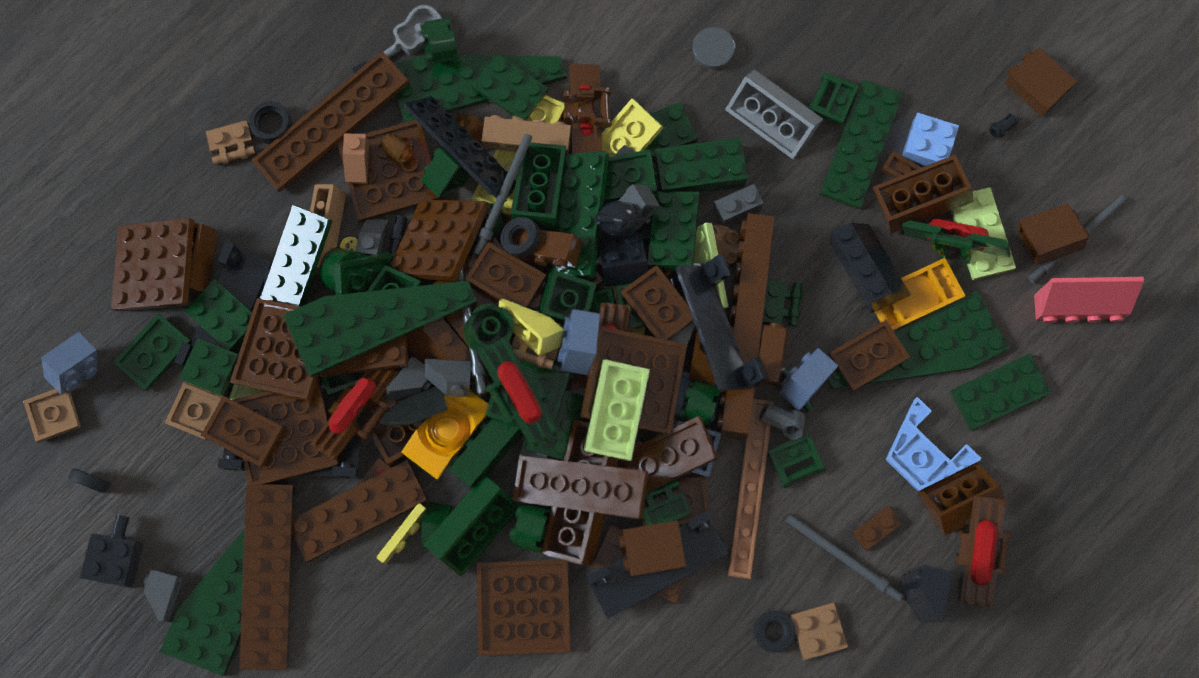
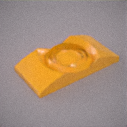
M943 258L902 277L901 279L911 295L875 313L880 323L887 320L892 330L895 331L964 298L965 294L947 260Z
M470 390L469 397L444 395L448 410L428 417L414 432L402 450L405 456L437 480L486 419L485 414L489 404Z

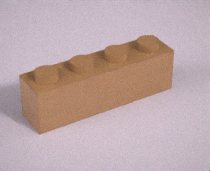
M498 115L485 117L482 134L484 149L517 152L524 134H529L533 137L532 143L566 146V154H569L571 125H567L564 122L546 123L539 119L525 121L519 117L503 119V117Z
M315 184L310 211L333 220L314 275H319V267L323 265L325 260L323 258L329 250L337 248L346 193L334 184Z

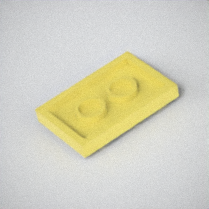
M632 98L613 119L612 126L602 132V151H606L609 157L615 156L624 145L634 152L644 151L664 127Z

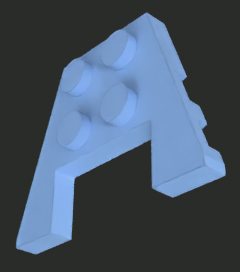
M918 397L913 400L885 460L917 491H920L980 461L981 457L967 444L951 460L916 428L932 411Z

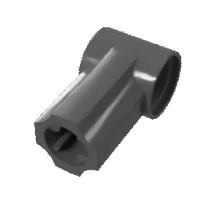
M770 403L765 404L760 414V421L783 430V435L788 439L797 440L802 437L805 423V415L798 410L785 411Z

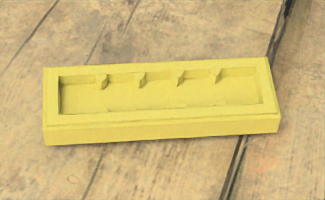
M420 503L416 505L378 554L377 559L387 564L396 552L399 554L407 544L405 542L410 534L413 536L420 528L419 522L427 510Z

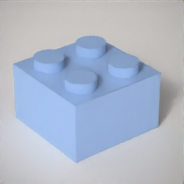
M917 113L912 122L902 156L921 167L950 157L959 125Z

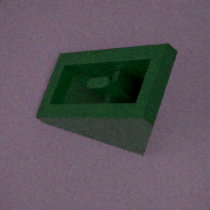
M429 502L422 521L421 547H425L423 544L443 523L445 518L449 516L452 506Z

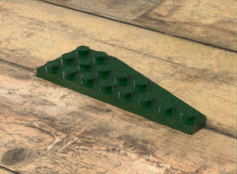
M457 54L458 60L438 64L428 63L426 55L395 63V66L410 82L396 94L404 123L416 120L403 107L405 103L432 96L439 101L440 105L448 113L488 102V99L472 89V85L495 55ZM500 55L543 85L567 79L561 56Z
M461 281L324 296L283 314V317L309 376L313 377L478 302L469 282Z
M975 291L894 332L910 358L867 384L948 373L957 370H969L1008 350L1010 347L978 292ZM836 368L827 379L831 389L848 388L847 383Z
M245 529L178 607L161 647V653L221 676L226 675L241 638Z

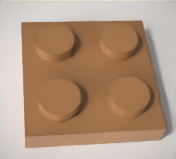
M183 383L165 424L208 440L202 437L201 434L219 404L221 397Z
M56 389L23 401L35 442L40 443L81 427L71 393L68 391L60 395Z
M834 603L789 615L795 625L796 639L803 660L848 648Z

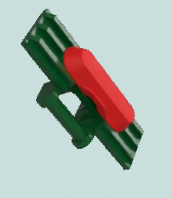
M933 219L929 224L909 220L903 222L902 225L905 236L931 241V249L937 252L939 258L946 259L949 246L961 248V258L963 263L970 264L973 250L1010 258L1008 242L1004 239L989 237L988 230L985 228L941 219Z
M507 337L478 351L494 381L493 384L485 389L487 392L490 391L504 416V423L507 424L515 419L531 449L559 435L560 432L542 401V398L548 396L547 392L539 382L533 367L525 371ZM504 385L518 410L517 413L512 414L498 386Z

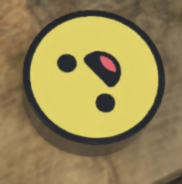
M351 235L344 237L339 243V248L356 251L358 238Z

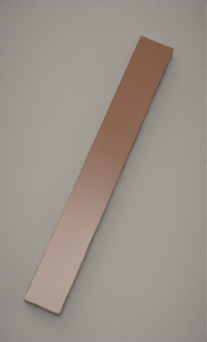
M753 399L750 431L745 442L728 576L751 579L771 427V425L760 421L759 418L765 404L770 403L773 405L774 401Z

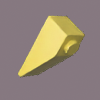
M505 299L499 301V307L506 309L513 319V333L540 356L560 347L564 329L550 317Z

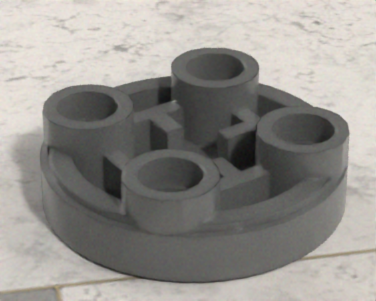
M709 27L700 31L693 41L692 48L696 63L709 69L727 67L735 51V43L732 36L726 30L719 27Z

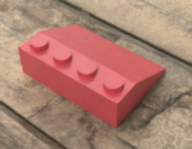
M1144 277L1052 278L1034 294L1036 320H1043V323H1055L1057 320H1065L1066 323L1088 320L1089 323L1101 322V319H1110V322H1122L1124 318L1132 313L1144 283Z

